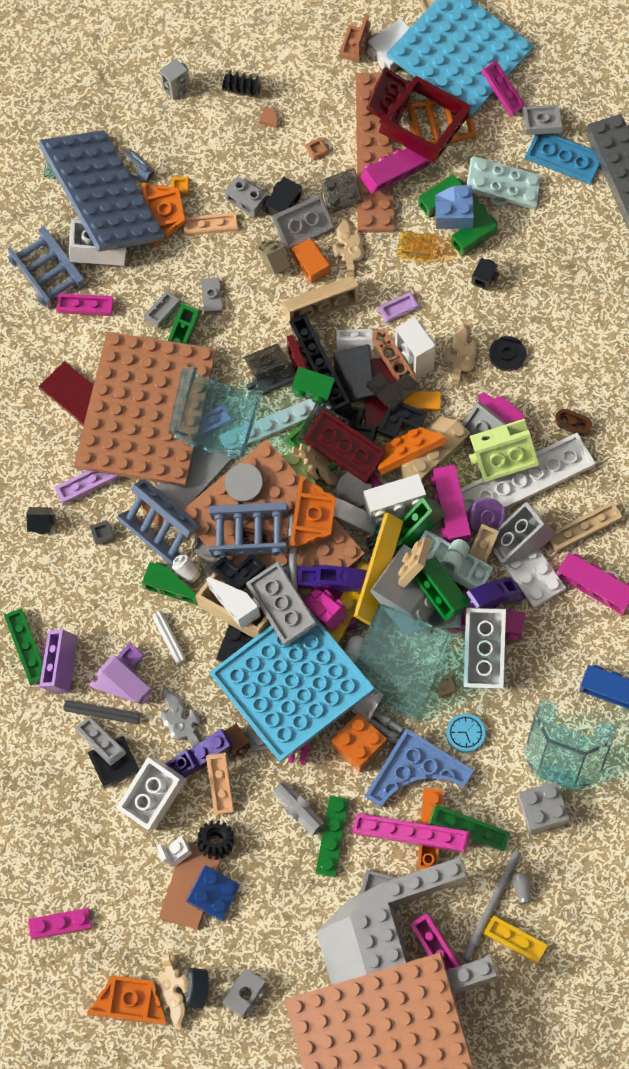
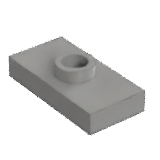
M219 277L201 279L204 314L223 313Z
M166 290L147 311L144 319L159 329L182 303L181 299Z

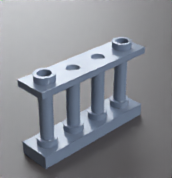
M45 226L38 229L39 240L18 253H15L11 247L7 248L9 252L8 260L12 266L16 265L36 291L40 304L42 306L46 305L48 309H51L50 299L58 295V293L71 286H77L81 290L86 285L84 278L72 262H69V258ZM42 246L48 247V253L25 267L21 262L22 258ZM57 259L59 262L58 267L37 280L30 274L50 260ZM60 273L68 274V280L49 292L44 293L41 289V285Z
M143 479L133 484L131 488L137 497L130 511L127 510L117 515L116 519L159 554L167 563L173 565L174 559L181 555L177 551L185 536L189 537L198 532L201 526L146 479ZM143 501L151 507L144 522L136 517ZM157 512L165 519L158 534L150 529ZM171 524L179 530L172 546L163 540Z
M286 502L209 506V514L212 520L216 521V546H208L211 556L215 558L253 554L280 556L284 553H289L286 542L282 543V518L289 515V508ZM265 517L274 518V543L262 544V520ZM245 518L255 519L254 544H243V520ZM226 519L235 520V545H224V521Z

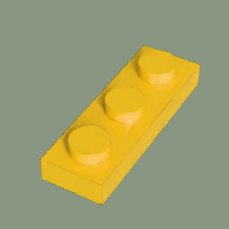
M494 915L483 934L537 965L548 946Z

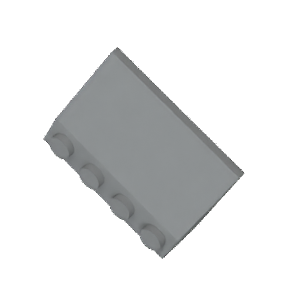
M406 545L399 549L370 590L404 635L422 629L435 610L434 605L414 578L405 588L398 585L400 577L398 572L404 564L402 559L407 552L410 553L412 551Z

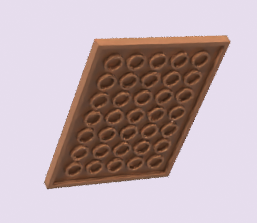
M107 331L74 468L186 487L216 349Z
M268 439L264 440L237 463L251 464L261 472L263 489L254 500L239 502L233 499L225 488V477L227 475L225 473L182 510L201 526L196 535L207 548L208 546H216V521L212 520L209 514V506L286 502L289 508V515H294L300 477ZM288 516L282 518V543L286 542L289 548V539H287L286 535ZM265 517L262 520V530L271 534L274 543V518ZM333 517L330 537L297 547V574L298 567H317V565L352 567L366 554ZM245 518L243 520V528L255 529V519ZM226 519L224 521V545H235V520ZM247 537L243 538V542L248 540ZM284 553L280 556L253 554L265 565L266 569L276 562L289 565V553ZM249 555L226 557L238 566ZM299 588L298 593L304 601L315 588Z
M442 953L433 954L284 999L303 1069H475Z

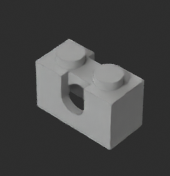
M245 968L222 1001V1005L242 1019L246 1015L249 1017L255 1009V1005H253L257 998L261 999L267 991L265 988L266 981ZM245 990L252 993L248 1000L240 997V994Z

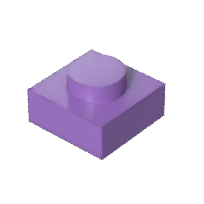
M129 642L117 657L121 658L133 670L145 655Z

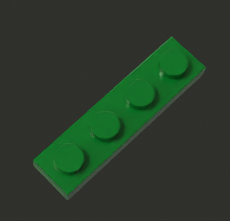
M20 608L4 614L31 686L40 682L43 662L24 612Z
M329 797L316 875L336 877L349 806V799Z
M437 804L434 805L428 822L432 826L469 831L471 833L470 840L504 852L510 834L508 831Z

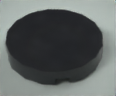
M503 336L491 344L489 359L497 369L511 372L523 365L526 359V349L519 339L512 336Z

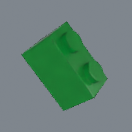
M298 367L291 387V393H294V396L301 399L305 397L312 399V402L316 404H327L335 378Z

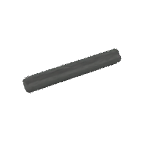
M66 700L63 706L65 712L132 724H139L141 718L140 714L136 712Z

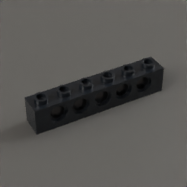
M303 314L290 320L289 324L296 341H300L302 353L306 357L311 371L335 378L328 400V405L333 415L340 419L353 413L350 400L307 315Z

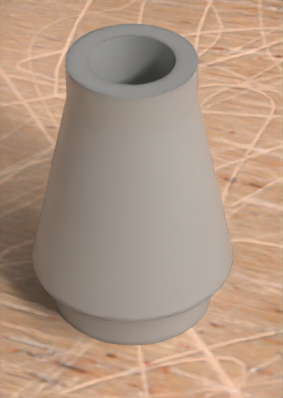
M529 873L513 875L512 884L519 903L531 902V877H529Z

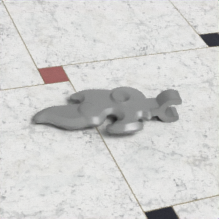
M168 687L164 688L162 696L165 704L169 707V711H161L162 721L169 729L173 739L182 740L187 738L193 748L200 743L194 734L197 731L194 724H200V718L196 711L190 709V716L185 719L183 716L186 712V707L183 705L182 699L172 693Z

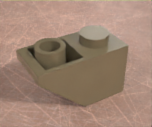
M265 240L260 243V246L256 247L260 257L273 274L291 267L283 247L273 240Z

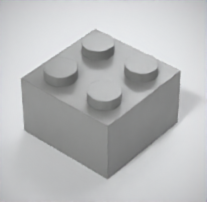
M557 781L518 792L517 800L529 836L568 825L569 816Z

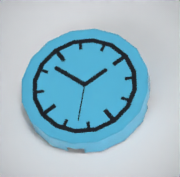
M467 713L459 714L452 718L447 725L446 731L448 743L455 750L462 753L476 751L483 744L486 734L482 721L475 715Z

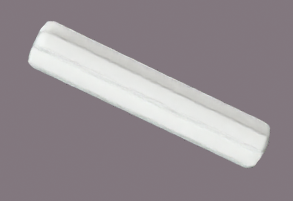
M161 611L155 613L153 619L177 664L183 663L186 658Z

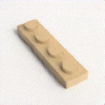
M612 501L555 530L556 535L548 542L554 552L557 553L622 520L623 516Z

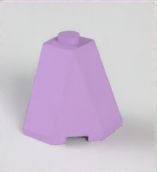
M112 655L98 670L97 675L99 678L97 681L94 679L90 683V686L94 689L138 704L147 702L152 696L151 692L153 691L140 676L121 658Z

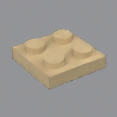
M425 536L420 542L417 541L414 544L410 553L407 552L402 559L404 564L398 572V576H400L398 585L405 588L424 568L432 539Z

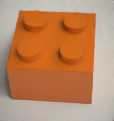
M359 713L331 739V747L359 773L387 745V738Z

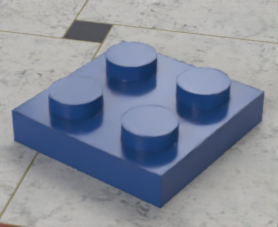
M205 865L185 902L222 921L240 884Z

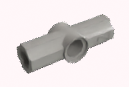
M285 781L275 787L272 792L273 795L286 807V811L297 822L299 821L312 836L318 834L323 829L325 823L311 810L312 807L300 795L298 796Z

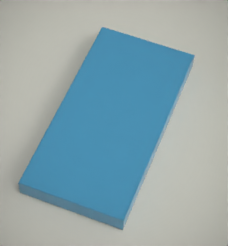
M554 134L535 135L524 158L589 185L592 184L600 167V162L597 160L594 150Z

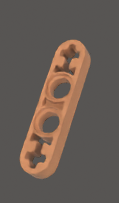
M383 329L376 330L372 336L373 345L400 388L405 393H413L418 385L416 376L387 331ZM377 336L384 337V344L386 346L383 347L381 340L377 341ZM387 350H393L395 352V356L392 358H388L385 355V352ZM396 365H402V366H404V368H405L404 372H402V373L396 372L395 369H394L395 366H396ZM406 375L408 382H413L412 387H410L409 385L405 386L406 379L404 377Z

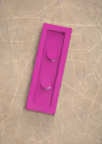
M497 60L481 70L483 76L510 116L525 106V103Z
M58 293L56 311L57 313L112 316L114 298L113 296Z
M89 908L28 919L31 940L92 929Z

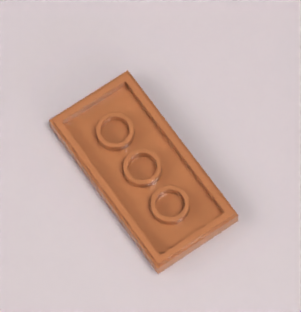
M188 843L192 854L175 867L159 919L198 931L204 912L185 901L203 866L206 865L217 871L221 856H219L218 860H215V856L208 859V854L204 857L202 851L198 850L199 846Z

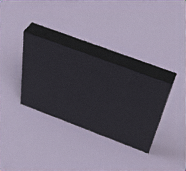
M366 344L333 352L335 373L350 403L376 397L371 346Z

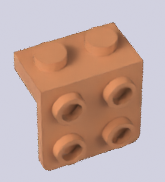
M365 14L361 28L348 25L339 52V58L360 62L361 56H365V44L371 37L369 15Z

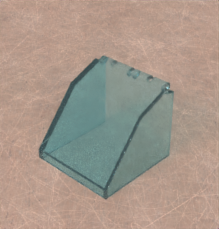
M380 604L365 635L355 665L371 685L384 695L378 706L419 723L451 656L453 635L438 627L435 628L432 634L430 630L433 625L419 619L416 621L415 626H413L414 617L399 611L397 618H394L396 609Z

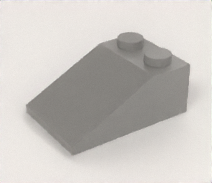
M526 501L496 529L499 533L492 551L500 562L506 565L543 547L556 533L540 512Z

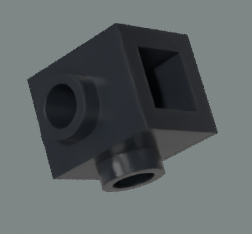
M481 258L472 275L471 284L488 291L492 282L496 283L498 279V264L490 259Z
M29 507L26 514L27 532L46 534L47 532L50 533L52 526H55L56 516L52 514V507Z

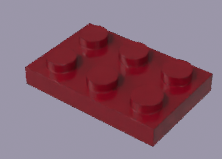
M384 67L365 109L379 118L383 114L386 115L391 103L395 104L398 94L404 92L408 81L387 67ZM409 98L398 111L396 116L393 118L392 122L399 124Z
M294 334L287 336V351L295 372L297 373L298 367L307 369L308 362L305 356L302 357L300 341H296Z

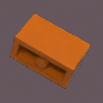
M311 238L291 248L293 259L311 284L330 273L329 266L331 264L326 256L323 257L320 253L319 245L316 242L313 243Z

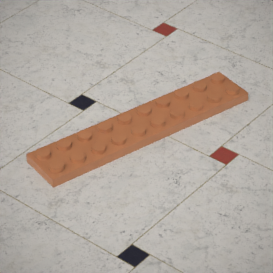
M356 73L357 222L360 233L394 232L393 184L371 194L360 178L366 165L370 163L375 164L382 157H389L393 154L392 139L379 133L380 118L365 109L380 73Z

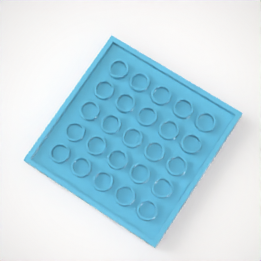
M435 0L387 52L386 57L412 76H418L470 104L472 107L468 117L471 118L494 93L481 70L497 60L508 77L531 52L534 45L473 0Z
M314 615L313 617L318 626L285 647L271 625L209 672L213 680L280 763L375 691L371 683Z

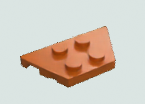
M143 182L141 185L144 200L165 235L163 240L153 242L154 246H158L187 223L179 188L165 187L163 185L151 186Z
M421 427L412 429L407 434L394 438L385 445L384 450H386V453L380 460L378 470L383 475L448 442L445 436Z
M301 475L289 548L299 547L331 536L336 497L324 492L321 487L313 485L306 480V477Z
M112 975L106 987L97 996V1000L87 1010V1015L166 1025V1019L152 980Z

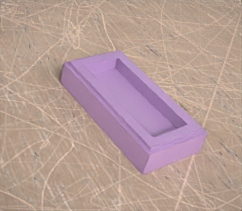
M412 292L378 306V310L386 324L419 309V305Z

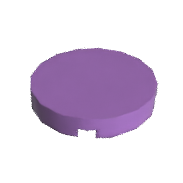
M490 497L481 498L471 505L468 511V523L476 533H478L481 524L496 530L505 522L506 512L496 499Z

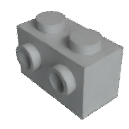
M177 58L160 69L162 89L172 100L180 95H185L190 89L188 67L183 62L180 63Z
M237 176L225 190V200L253 218L265 206L266 192L261 188H256L245 178L242 179Z

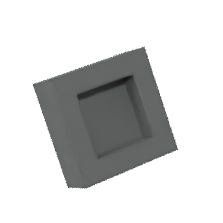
M108 520L90 526L96 545L114 540Z

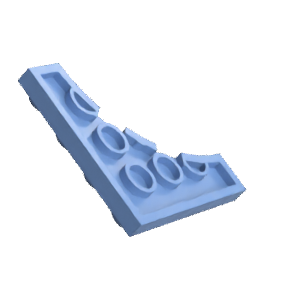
M406 728L364 797L382 807L396 790L411 782L423 779L445 780L464 788L474 770Z

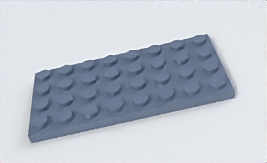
M104 130L39 141L38 145L98 252L163 240L164 233Z

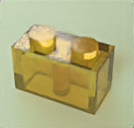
M400 231L397 258L433 263L437 236L430 233L421 234L413 231Z

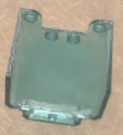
M197 367L183 368L168 433L173 435L174 439L186 441L185 445L196 448V445L203 447L202 451L213 454L215 451L226 454V457L232 459L244 457L263 391H244L197 374Z
M541 698L523 754L535 779L547 784L557 781L560 789L571 793L599 782L618 726L609 722H601L596 726L591 737L554 724L557 716V707L553 702Z

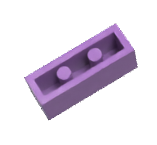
M63 629L48 631L39 687L55 694L70 692L78 636Z

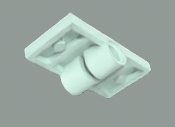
M473 156L470 160L467 185H472L473 193L490 197L491 203L504 206L511 203L535 209L537 207L541 175Z
M425 530L420 541L425 536L432 539L426 561L436 556L453 581L469 590L486 583L493 567L468 554L470 548L467 542L456 539L449 543Z

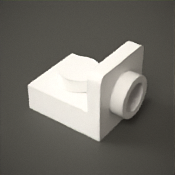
M375 688V691L357 704L352 712L355 714L359 713L363 718L370 721L384 695Z
M180 836L167 847L161 844L157 846L160 860L172 867H176L192 854L190 846L183 836Z

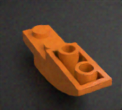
M423 788L421 824L430 825L428 822L434 805L442 806L443 789ZM419 845L418 869H426L437 865L439 848Z

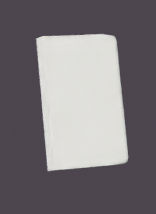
M373 329L336 330L337 351L369 344L371 350H374L372 343Z

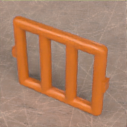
M430 99L408 103L406 108L411 122L409 123L411 132L413 131L414 134L422 138L414 109L425 107L434 140H429V142L435 145L441 136L432 106L438 104ZM443 107L449 126L454 117L452 111ZM474 115L466 120L469 132L462 134L457 132L450 143L476 138L477 133L473 123Z

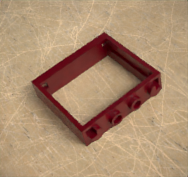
M415 76L412 81L409 80L407 82L404 92L398 94L395 104L391 103L387 111L388 113L386 115L383 114L380 118L379 133L435 163L467 120L472 106L424 79ZM413 91L457 114L435 145L392 122Z

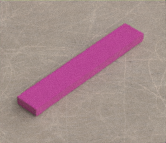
M359 813L356 815L352 833L356 835L463 853L467 851L471 836L469 831Z

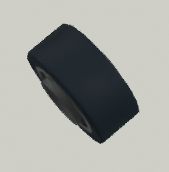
M190 968L186 979L188 989L184 993L186 1007L203 1008L209 989L208 971L206 969Z

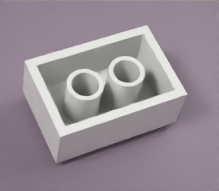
M71 220L69 262L124 266L126 247L98 252L81 220Z
M413 317L395 328V345L416 378L419 379L434 370L436 342L432 336L427 335L422 322H418Z
M419 474L365 490L364 504L371 525H381L386 513H390L399 519L403 518L422 497L426 498V493Z
M148 757L116 808L145 829L156 830L187 779L156 757Z

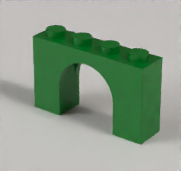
M454 174L450 175L418 197V206L430 218L435 214V195L452 186L464 185L463 181L460 178L457 179ZM474 194L473 228L461 229L453 234L451 238V244L461 256H464L497 234L498 223L496 219L489 216L484 205L476 201Z

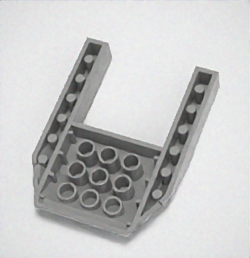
M458 857L382 883L349 899L316 932L331 985L410 962L394 906L470 881L464 861ZM491 956L447 970L453 994L501 979L495 959Z

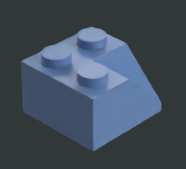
M472 185L452 186L435 195L436 229L473 228Z

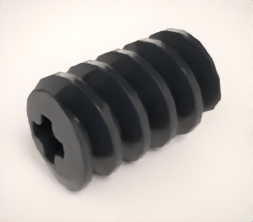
M230 69L224 76L222 91H225L227 88L228 92L231 93L234 89L235 94H239L241 91L242 95H246L248 92L249 97H252L255 93V97L258 98L261 87L259 75L253 80L252 74L246 78V73L243 72L242 76L239 77V71L232 75V70Z

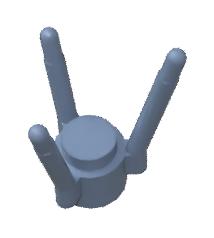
M130 150V153L125 151L124 154L138 165L136 170L138 176L130 174L131 178L140 183L143 181L149 182L155 170L148 166L134 151Z

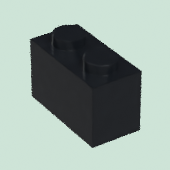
M283 177L280 182L278 181L275 184L273 193L266 197L264 201L265 213L272 216L295 206L303 195L302 186Z

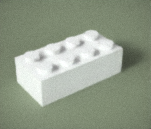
M466 607L464 687L503 689L506 608Z

